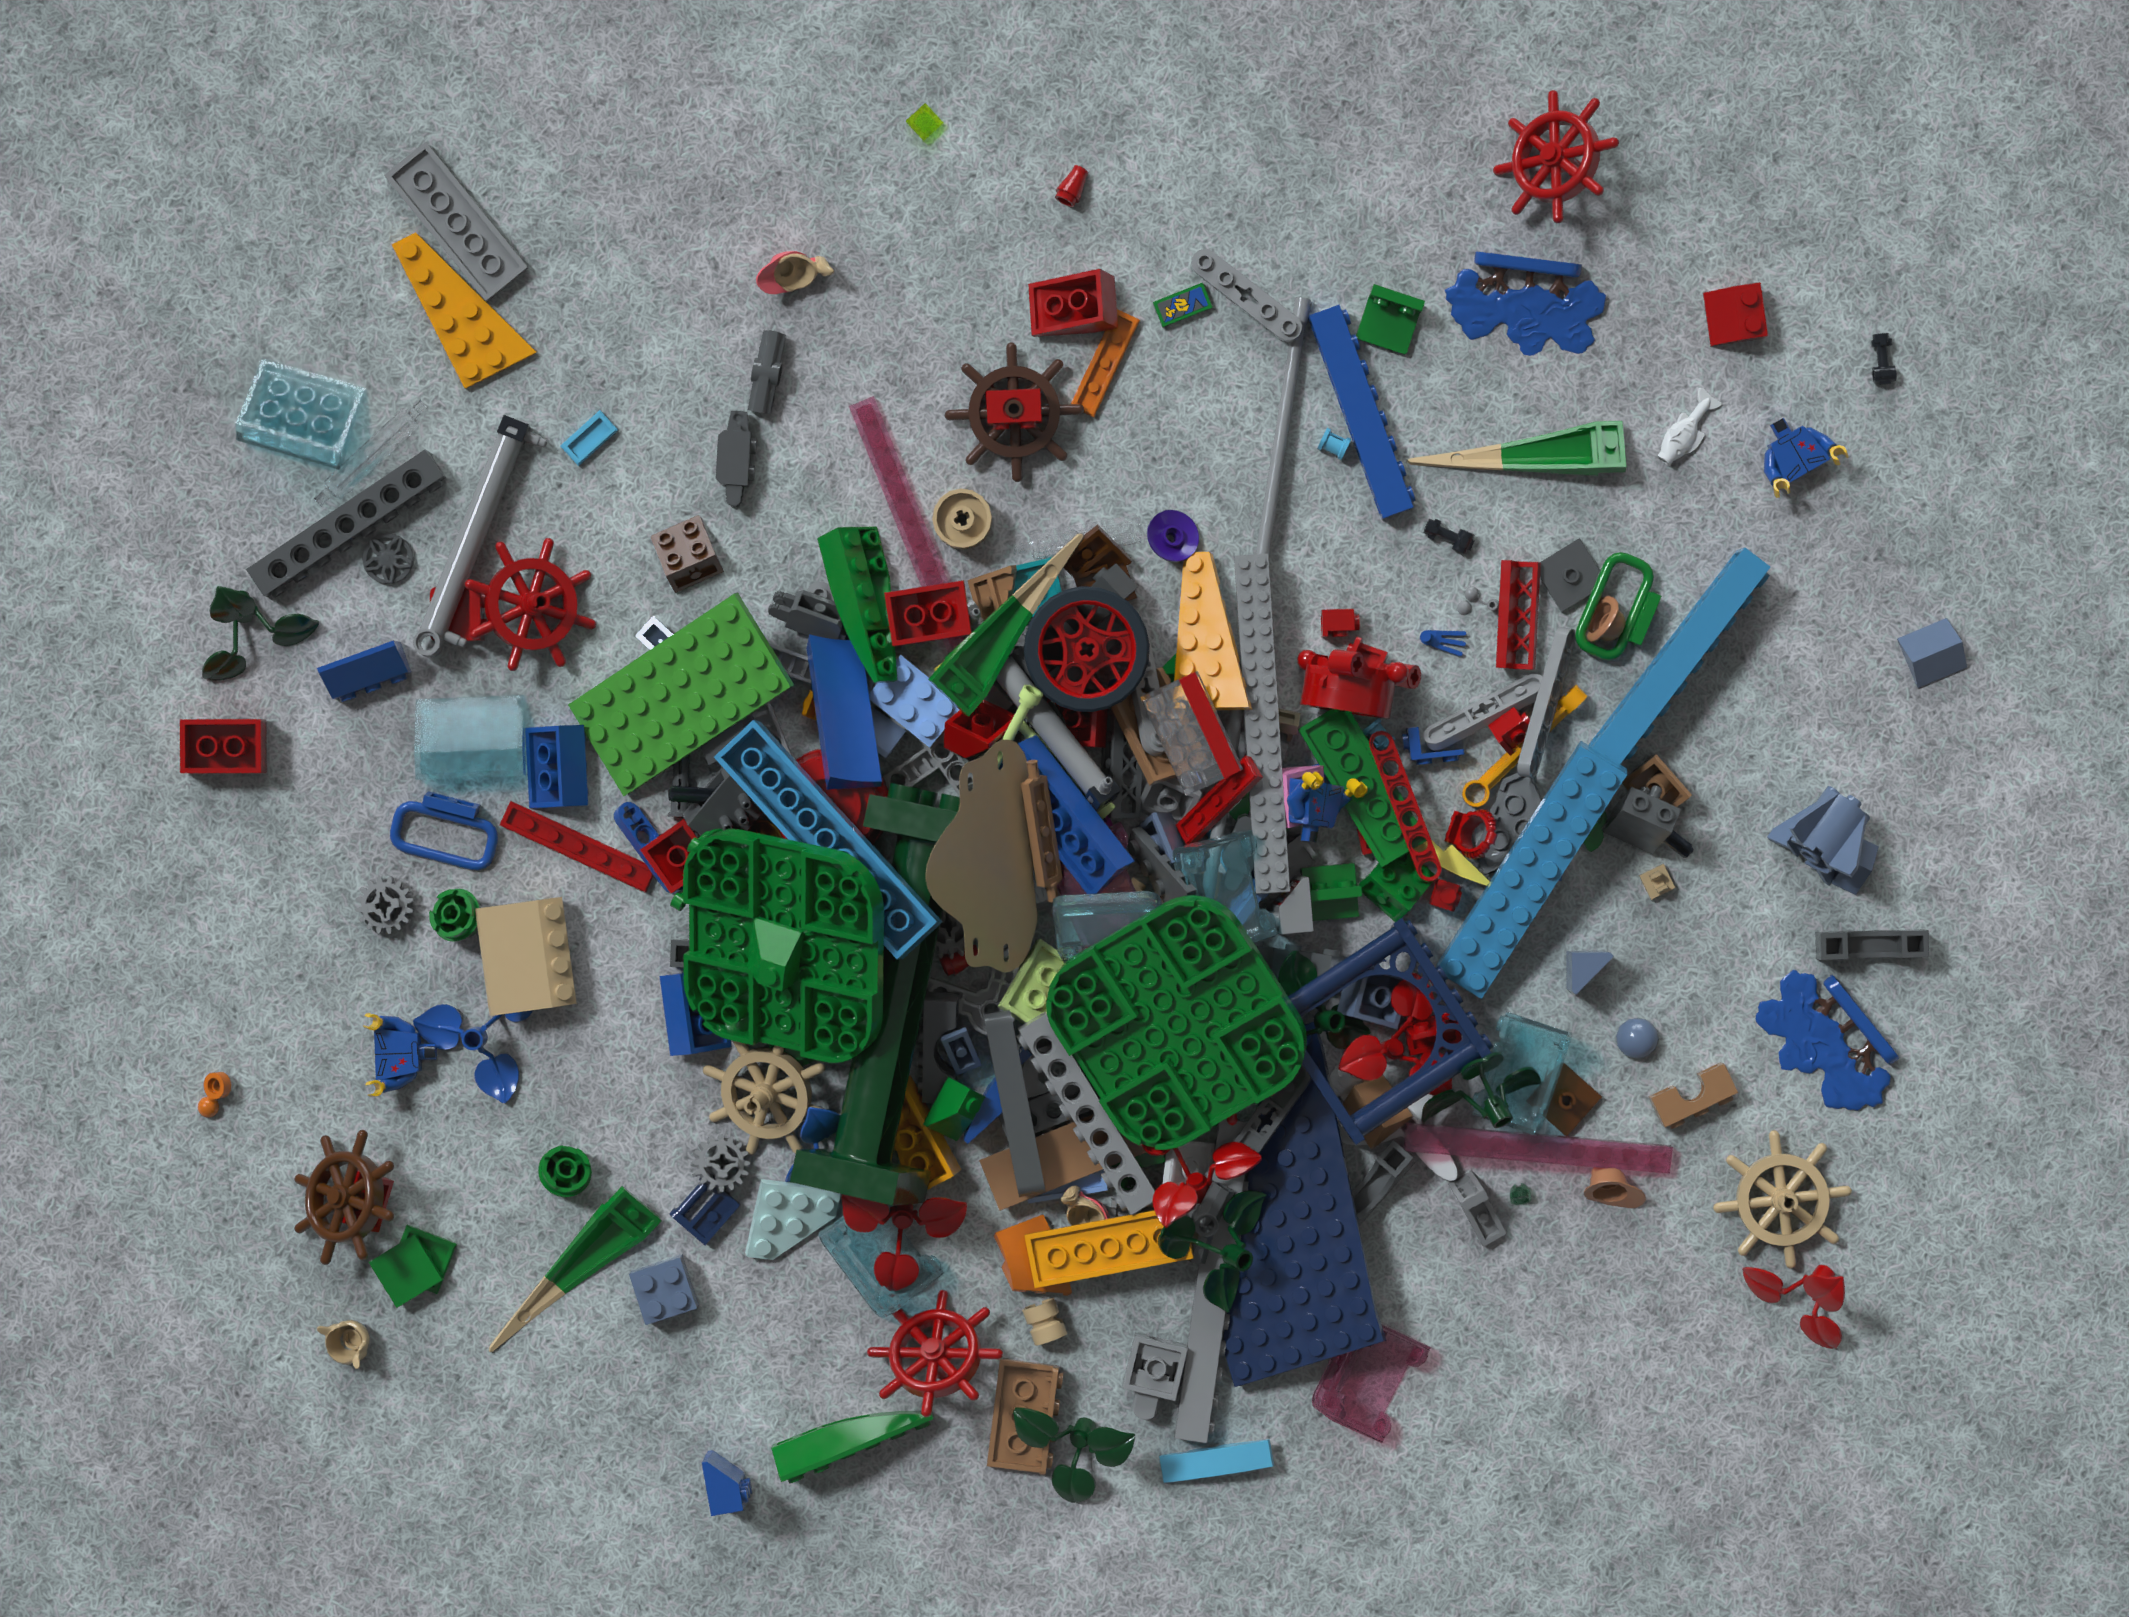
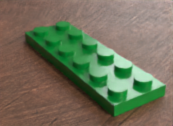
M1331 709L1299 728V733L1320 766H1323L1324 774L1330 784L1344 786V789L1347 790L1346 784L1348 780L1354 778L1367 786L1368 790L1364 796L1356 798L1352 795V800L1344 807L1381 868L1408 853L1407 845L1372 756L1369 741L1350 711ZM1383 766L1384 773L1389 776V774ZM1397 787L1394 788L1392 792L1394 799L1404 801ZM1411 811L1404 813L1402 816V822L1406 826L1416 825L1417 820ZM1420 836L1414 838L1411 843L1412 848L1414 849L1426 842V839Z

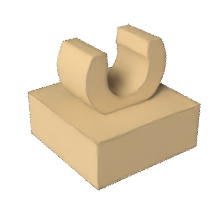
M1664 864L1639 875L1650 900L1675 888Z

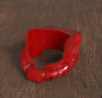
M1479 809L1474 812L1469 811L1467 814L1454 810L1444 841L1456 845V849L1461 851L1468 859L1485 858L1486 855L1484 854L1491 848L1490 845H1495L1498 835L1495 833L1497 820H1495L1491 812L1485 809ZM1485 823L1487 831L1485 840L1474 848L1472 833L1478 825Z

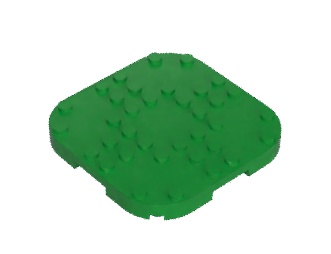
M726 829L716 832L693 848L686 859L683 871V903L689 904V951L683 954L684 989L692 1011L697 1009L700 1016L705 1020L703 1025L714 1034L728 1040L749 1045H755L758 1042L800 1051L801 1057L828 1063L850 1060L867 1049L877 1038L883 1019L884 904L879 886L866 866L852 855L840 850L739 829ZM757 916L804 931L798 981L784 991L758 984L747 967L753 918Z
M1195 895L1181 896L1163 903L1070 958L1062 965L1049 986L1046 1011L1052 1030L1068 1055L1074 1056L1100 1097L1099 1103L1114 1126L1123 1136L1139 1146L1144 1144L1155 1147V1150H1168L1189 1143L1210 1131L1212 1126L1253 1103L1261 1102L1286 1087L1298 1073L1305 1057L1307 1035L1303 1020L1235 914L1220 902L1207 897Z

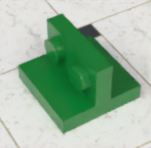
M1355 863L1300 868V874L1309 877L1313 921L1359 917L1358 897H1362V887L1356 884Z

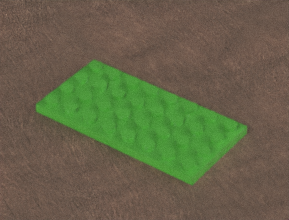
M734 593L568 704L579 724L584 725L585 734L622 795L626 796L793 687L794 684L739 593Z

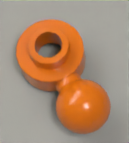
M224 1072L209 1073L205 1077L204 1091L207 1097L202 1098L198 1103V1111L203 1117H214L219 1111L217 1100L227 1097L231 1091L230 1078Z

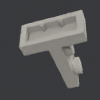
M1472 1171L1448 1183L1483 1247L1507 1234L1488 1200L1489 1198Z

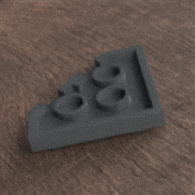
M1518 773L1504 778L1501 782L1500 791L1490 810L1495 820H1497L1495 833L1498 835L1495 845H1490L1491 848L1484 854L1486 855L1485 858H1478L1485 875L1497 871L1542 801L1533 778L1519 776ZM1486 825L1476 847L1485 840L1487 834Z

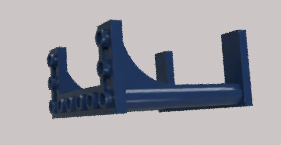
M1403 918L1393 923L1391 929L1288 996L1302 1017L1357 980L1373 975H1390L1402 978L1416 986L1428 999L1434 1011L1436 1040L1433 1050L1424 1065L1413 1075L1352 1115L1348 1114L1306 1050L1302 1065L1355 1145L1365 1140L1363 1136L1461 1073L1465 1065L1492 1053L1490 1049L1494 1047L1486 1034L1480 1035L1475 1028L1479 1025L1470 1011L1464 1012L1460 1006L1464 1002L1455 988L1450 991L1444 982L1448 980L1447 975L1440 965L1436 968L1430 961L1433 954L1425 943L1419 944L1415 938V935L1418 934L1417 930L1410 920L1405 922ZM1402 952L1408 953L1411 960L1410 966L1405 972L1398 971L1395 965L1397 956ZM1390 955V968L1383 969L1379 964L1387 962L1385 958ZM1416 962L1419 964L1418 973H1422V978L1419 980L1415 979L1412 975ZM1374 966V970H1368L1370 967ZM1428 980H1429V981L1431 982L1432 986L1427 988V984H1428ZM1432 991L1437 993L1436 999L1429 997ZM1442 1000L1446 1006L1438 1005V1003ZM1444 1013L1450 1014L1447 1017L1450 1020H1456L1458 1024H1445L1442 1020V1015ZM1447 1029H1455L1462 1034V1040L1459 1043L1450 1044L1443 1039L1442 1034ZM1443 1046L1448 1050H1453V1052L1449 1055L1446 1052L1443 1057H1440L1439 1048ZM1434 1060L1437 1061V1063L1431 1065Z

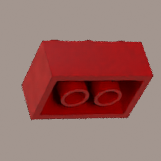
M180 719V773H267L266 719Z

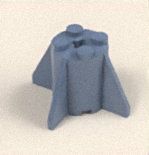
M1827 786L1815 803L1773 828L1767 838L1790 849L1797 858L1801 854L1807 859L1805 864L1815 869L1822 881L1830 886L1837 871L1852 878L1858 870L1865 827L1870 820V816L1860 809L1862 803L1852 795H1848L1846 798L1835 788Z

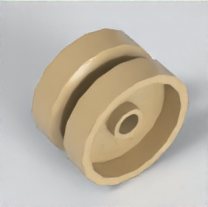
M960 488L949 491L939 499L934 507L932 520L935 532L942 542L952 548L965 550L976 547L985 540L991 529L992 516L989 505L981 495L973 490ZM960 515L967 516L968 519L965 525L958 523L957 518Z

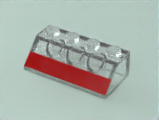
M1198 671L1140 697L1185 796L1243 770Z

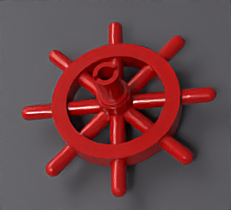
M1551 90L1548 93L1547 113L1536 117L1527 126L1516 118H1511L1508 121L1509 127L1518 133L1519 137L1513 149L1512 161L1496 165L1493 168V173L1495 175H1504L1513 172L1516 182L1523 190V193L1511 208L1513 214H1520L1533 197L1541 202L1552 203L1553 221L1561 223L1564 218V201L1577 196L1585 188L1596 196L1603 194L1604 188L1593 179L1599 165L1600 152L1618 147L1619 140L1615 137L1599 140L1596 131L1588 123L1600 106L1599 99L1592 98L1578 116L1569 111L1559 110L1558 93L1555 90ZM1560 125H1570V129L1560 141ZM1547 130H1549V143L1540 138ZM1580 133L1584 144L1570 147ZM1533 146L1540 151V155L1529 157ZM1583 156L1582 162L1574 159L1575 157ZM1542 166L1534 178L1531 179L1529 168ZM1551 172V189L1539 188ZM1566 172L1572 178L1562 185V173Z
M551 538L544 540L539 559L526 558L517 561L513 560L504 542H497L495 548L504 567L494 575L489 585L472 579H468L465 582L466 589L485 595V613L488 620L472 629L470 637L478 639L494 631L502 641L512 646L508 662V669L510 671L518 669L523 650L532 651L548 648L558 667H564L566 659L557 643L568 634L573 624L591 630L596 627L595 620L577 614V596L574 587L589 580L591 572L583 570L569 578L558 566L549 562L554 546V541ZM522 570H535L530 590L520 573ZM547 575L556 585L540 593L544 577ZM510 577L520 595L502 590L504 583ZM562 595L563 609L551 606L550 600ZM502 600L516 606L500 614L498 602ZM542 614L560 619L559 624L552 632ZM522 616L517 634H515L506 624ZM532 619L542 638H527Z
M946 1290L938 1292L936 1309L922 1311L910 1318L900 1307H893L891 1313L901 1326L895 1332L890 1347H870L867 1350L869 1357L889 1358L890 1367L895 1376L894 1380L879 1391L880 1398L887 1399L903 1387L911 1394L923 1397L921 1414L924 1417L931 1416L934 1398L948 1396L960 1389L970 1400H977L979 1393L969 1381L975 1375L980 1360L1001 1359L1003 1356L1001 1349L981 1348L979 1338L974 1329L990 1315V1310L987 1307H983L967 1320L956 1312L946 1310L948 1292ZM944 1325L955 1328L952 1333L942 1340ZM933 1326L932 1338H928L921 1330ZM964 1336L967 1338L968 1348H950ZM913 1337L921 1347H906V1345ZM902 1358H919L906 1370L903 1369ZM950 1359H965L958 1370L950 1362ZM927 1367L925 1382L913 1378Z

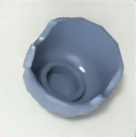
M1642 1018L1628 1019L1620 1025L1616 1034L1617 1046L1620 1051L1628 1057L1637 1059L1649 1056L1656 1050L1659 1041L1657 1029L1650 1021Z

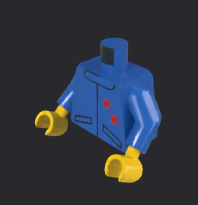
M1782 418L1770 425L1778 440L1767 445L1768 450L1764 454V473L1774 488V496L1780 498L1779 489H1785L1790 494V482L1830 460L1829 456L1832 457L1835 465H1840L1841 463L1837 456L1843 454L1846 458H1849V455L1844 446L1837 445L1827 435L1811 427L1805 428L1802 425L1791 431L1785 419Z
M1306 772L1303 774L1302 779L1290 778L1289 796L1287 797L1289 821L1291 823L1303 824L1301 841L1317 843L1319 827L1332 829L1340 810L1352 800L1351 796L1354 795L1356 798L1364 796L1368 790L1367 786L1363 782L1352 778L1348 780L1346 784L1348 789L1345 790L1344 786L1323 783L1324 778L1318 772Z
M371 1013L364 1015L373 1019V1023L370 1026L363 1025V1027L374 1030L376 1080L368 1081L365 1084H373L375 1086V1092L368 1094L369 1097L379 1096L382 1092L386 1093L403 1088L416 1078L417 1072L422 1071V1060L437 1059L436 1043L421 1044V1035L415 1032L413 1025L395 1016H377Z

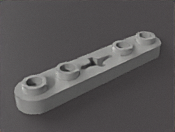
M1209 249L1198 250L1193 255L1191 264L1196 274L1270 332L1285 342H1293L1300 338L1303 327L1299 318ZM1239 286L1240 289L1246 292L1250 289L1253 290L1251 294L1259 303L1255 304L1248 299L1245 302L1241 301L1243 297L1235 288Z
M1149 639V662L1144 677L1131 694L1142 747L1148 754L1160 756L1169 748L1170 737ZM1145 688L1146 692L1150 693L1149 697H1147L1146 693H1142L1141 690Z
M1539 674L1527 675L1430 725L1423 734L1427 747L1431 750L1444 749L1487 727L1511 708L1515 707L1517 710H1520L1535 702L1542 676ZM1487 710L1489 713L1484 714L1482 711Z

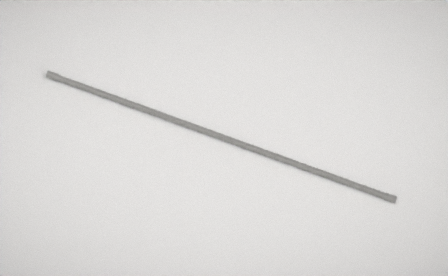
M1301 297L1295 298L1293 314L1301 321L1303 330L1300 338L1289 342L1256 547V554H1268V557L1305 326L1308 322L1311 303L1310 299ZM1230 710L1226 740L1235 759L1237 758L1244 710ZM1220 773L1219 781L1223 778L1222 773ZM1228 813L1211 829L1201 896L1213 900Z

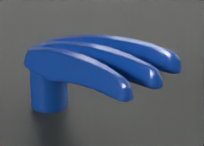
M1426 630L1421 633L1420 640L1422 643L1458 656L1463 655L1461 651L1443 646L1440 643L1465 646L1466 642L1441 637L1442 635L1465 636V631Z

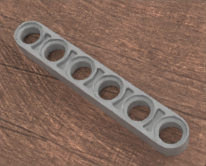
M1558 627L1555 632L1518 760L1517 771L1519 776L1534 778L1538 773L1575 645V630L1572 628Z

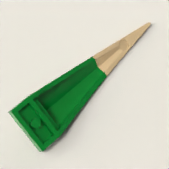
M1594 421L1526 439L1457 452L1415 457L1407 460L1410 465L1592 476H1598V473H1625L1627 468L1623 421Z
M1077 534L944 658L945 661L928 679L964 715L970 716L988 695L1019 637L1054 580L1083 538V534Z
M621 1186L605 1204L602 1203L494 1339L489 1347V1351L493 1352L567 1292L642 1242L662 1221L660 1217L626 1188Z

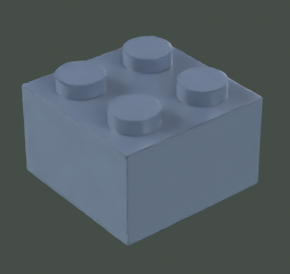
M1374 966L1370 967L1368 970H1374ZM1373 975L1357 980L1342 990L1337 1011L1341 1012L1344 1016L1398 1029L1401 1016L1394 1011L1391 1005V994L1394 987L1403 979L1390 975Z
M683 1254L633 1270L629 1273L645 1325L697 1309L699 1306Z

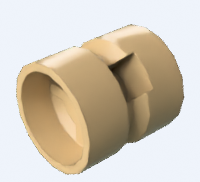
M1054 1298L1043 1300L1041 1305L1036 1306L1032 1304L1022 1309L1027 1324L1033 1326L1030 1333L1035 1346L1054 1341L1067 1334L1063 1320L1057 1318L1059 1309Z

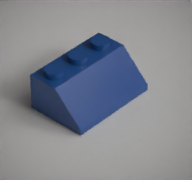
M394 640L317 668L331 698L335 700L340 698L341 703L356 698L355 693L364 689L366 693L377 691L382 688L381 683L390 680L391 684H396L407 679L406 674L412 672L401 642Z
M584 725L525 728L529 808L588 805Z
M684 972L659 976L670 1056L690 1055L732 1047L731 1040L714 1034L703 1025L705 1020L700 1016L697 1009L692 1011L685 994Z
M707 1451L702 1461V1468L711 1516L743 1511L746 1503L749 1502V1498H751L750 1494H752L750 1478H745L744 1472L715 1451Z

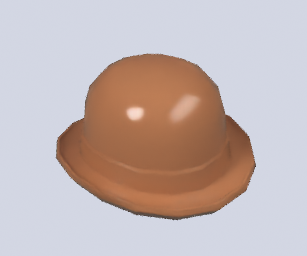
M1601 597L1586 632L1588 641L1595 642L1601 639L1609 642L1617 639L1623 632L1625 617L1619 610V603L1614 597Z

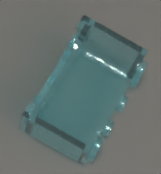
M1506 1011L1505 1016H1500L1496 1031L1500 1032V1042L1495 1041L1491 1051L1492 1053L1501 1052L1504 1060L1493 1070L1485 1072V1076L1493 1094L1498 1095L1496 1088L1512 1072L1523 1067H1532L1538 1072L1541 1085H1530L1505 1095L1509 1105L1508 1109L1513 1117L1512 1121L1505 1126L1532 1135H1539L1572 1039V1032ZM1485 1087L1481 1092H1475L1473 1100L1484 1109V1101L1489 1098ZM1474 1108L1473 1115L1483 1118L1481 1113Z

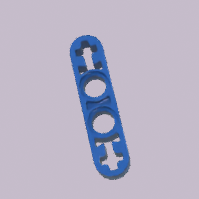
M632 802L621 804L614 812L616 824L663 889L670 893L640 851V849L659 836L636 804ZM630 812L632 816L625 819L623 814ZM637 822H639L640 825H638L634 830H632L631 827L635 825ZM638 831H644L648 834V843L639 841L637 837ZM681 887V888L678 889L677 891L673 892L672 894H676L677 892H681V891L683 890V887Z

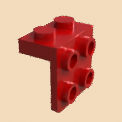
M436 587L430 590V601L433 597ZM465 587L448 631L460 635L467 641H485V635L478 639L470 637L472 629L488 621L484 619L485 595L468 590Z
M1444 1013L1442 1015V1020L1445 1024H1458L1456 1020L1453 1021L1447 1017L1450 1014ZM1435 1015L1429 1016L1423 1021L1413 1018L1411 1024L1404 1030L1410 1056L1433 1050L1436 1040ZM1447 1029L1442 1034L1443 1039L1450 1044H1456L1462 1040L1461 1033L1455 1029Z

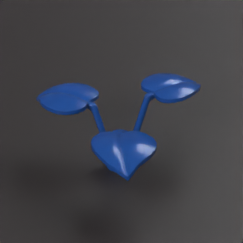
M440 1004L430 1008L413 1020L416 1030L429 1044L436 1043L439 1049L454 1048L459 1042L460 1034L462 1044L466 1049L478 1050L479 1053L489 1057V1059L482 1060L476 1067L474 1075L478 1087L501 1103H506L512 1097L519 1081V1068L516 1061L506 1053H502L494 1058V1055L483 1047L488 1040L486 1030L502 1015H495L482 1027L477 1026L464 1031L459 1029L462 1025V1016L459 1011L451 1005ZM533 1010L504 1015L512 1022H519L527 1019Z
M808 1107L807 1116L800 1132L802 1141L813 1144L814 1149H819L818 1142L837 1132L840 1114L824 1108ZM793 1165L786 1176L785 1182H790Z

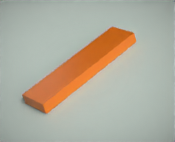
M1118 309V328L1104 332L1071 404L1083 405V413L1091 417L1095 416L1140 322L1139 319Z

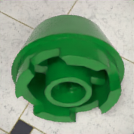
M449 889L436 897L438 900L434 905L433 911L430 910L429 920L433 930L441 938L455 942L472 937L478 932L475 909L481 908L472 893L464 889Z
M560 1145L543 1155L538 1166V1174L541 1183L551 1194L558 1197H572L580 1194L587 1188L591 1180L592 1169L588 1157L582 1150Z

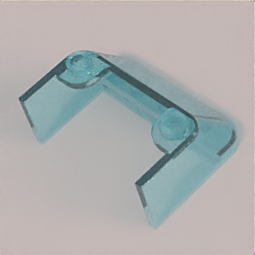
M1139 891L1055 897L1053 899L1052 911L1057 952L1064 963L1067 962L1070 958L1082 952L1084 948L1094 945L1162 905L1163 902L1160 896L1154 892Z

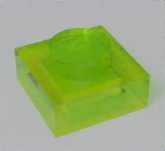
M926 103L906 120V123L923 142L944 124Z

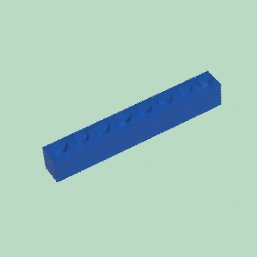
M1339 304L1309 315V323L1381 520L1412 509V502L1416 501L1411 486L1406 487L1403 477L1406 476V471L1402 461H1396L1394 452L1397 451L1393 436H1387L1384 427L1388 425L1383 410L1378 411L1375 401L1379 400L1374 385L1369 386L1366 376L1370 375L1365 360L1360 361L1357 350H1360V345L1356 335H1350L1347 325H1350L1351 321L1347 310H1341Z

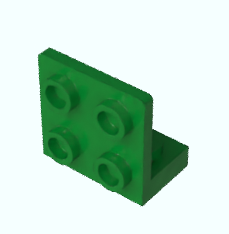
M1374 284L1356 333L1357 339L1405 355L1425 301Z
M1408 852L1383 868L1378 863L1358 885H1361L1362 893L1394 922H1397L1410 911L1432 882H1426L1419 878ZM1424 864L1422 865L1421 872L1424 876L1433 877L1435 875Z

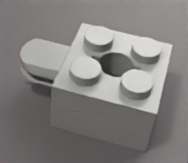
M1135 1332L1122 1386L1123 1389L1135 1391L1132 1409L1138 1418L1142 1420L1153 1418L1157 1414L1161 1398L1176 1400L1188 1350L1187 1344Z

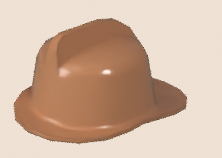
M1595 1166L1592 1169L1590 1186L1584 1190V1197L1588 1200L1611 1206L1637 1208L1646 1201L1644 1192L1629 1185L1624 1173L1616 1168Z

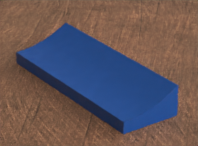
M809 634L806 649L826 789L881 787L882 778L865 667L850 640L829 639Z
M1034 735L1018 743V745L1024 752L1027 761L1038 760L1039 775L1047 776L1059 859L1090 899L1098 896L1120 873L1130 866L1134 859L1039 737ZM1003 762L1001 763V765H1000V767H999V770L1002 769V767H1003Z

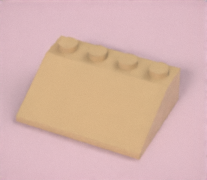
M562 897L475 909L490 1016L577 1004Z

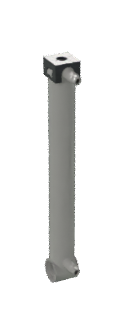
M506 415L502 417L497 430L498 435L420 629L413 640L415 650L424 657L432 658L440 654L444 641L456 646H466V639L448 631L464 592L465 582L470 577L522 445L528 442L535 446L545 447L547 444L546 439L529 432L531 427L527 423ZM428 636L433 637L435 640L434 647L431 650H423L422 640Z
M967 597L973 632L984 620L976 603L970 597ZM964 635L962 637L966 639L969 635ZM1009 655L996 681L1018 708L1020 705L1019 693L1023 686L1031 685L1035 687V685L1014 658ZM1042 697L1039 704L1030 709L1025 718L1081 788L1088 802L1098 812L1116 800L1121 789L1110 775L1106 777L1050 704Z

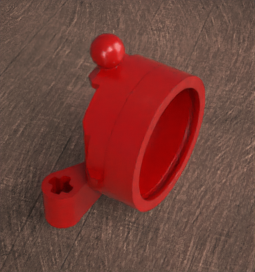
M1335 649L1328 658V656L1316 654L1312 650H1303L1297 657V664L1301 669L1305 670L1300 705L1324 710L1337 709L1350 711L1355 715L1390 719L1395 687L1416 689L1421 681V670L1417 665L1404 664L1402 662H1392L1390 664L1379 662L1378 665L1373 664L1371 667H1368L1360 652Z

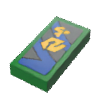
M1203 282L1153 302L1162 328L1213 308Z

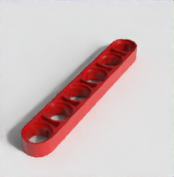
M1376 731L1370 737L1369 747L1416 872L1423 881H1435L1441 874V864L1394 740L1388 732ZM1385 736L1388 739L1389 746L1386 750L1379 751L1374 747L1373 741L1376 737ZM1387 761H1394L1398 765L1399 770L1394 776H1388L1383 771V765ZM1397 786H1403L1408 791V797L1404 801H1397L1392 795L1394 788ZM1408 811L1414 812L1418 817L1416 825L1411 827L1406 826L1402 822L1403 814ZM1419 836L1427 841V848L1422 852L1415 851L1411 844L1412 840ZM1432 862L1436 865L1437 873L1433 877H1426L1422 874L1421 867L1424 863Z

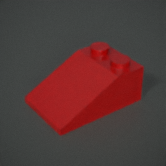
M1102 269L1028 284L1031 335L1033 337L1096 333L1118 328L1115 276Z
M964 580L884 593L892 646L958 637L972 633Z

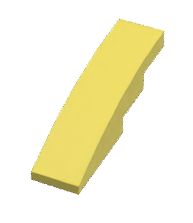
M1427 841L1414 848V850L1417 852L1424 851L1427 848ZM1432 841L1441 868L1484 886L1490 883L1452 844L1443 851Z

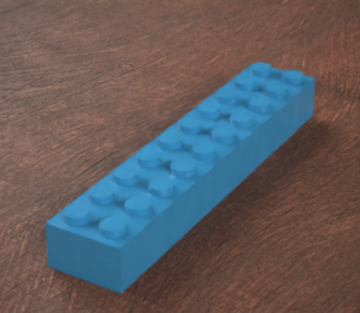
M1745 547L1738 549L1595 735L1589 746L1618 764H1621L1623 760H1629L1638 749L1635 744L1640 738H1646L1655 727L1652 724L1654 719L1659 716L1662 717L1671 706L1668 702L1670 698L1679 695L1688 684L1685 681L1686 677L1689 674H1695L1704 663L1701 659L1705 653H1711L1720 642L1719 634L1731 628L1737 619L1734 616L1738 610H1744L1753 599L1751 592L1754 588H1761L1770 576L1767 573L1770 569L1768 564Z
M752 720L714 756L718 763L788 840L840 850L852 855L866 866L875 878L882 893L884 904V946L896 959H904L942 923L940 918L760 721Z
M1583 741L1579 742L1438 961L1436 967L1440 965L1448 979L1477 997L1483 998L1626 778L1627 768Z

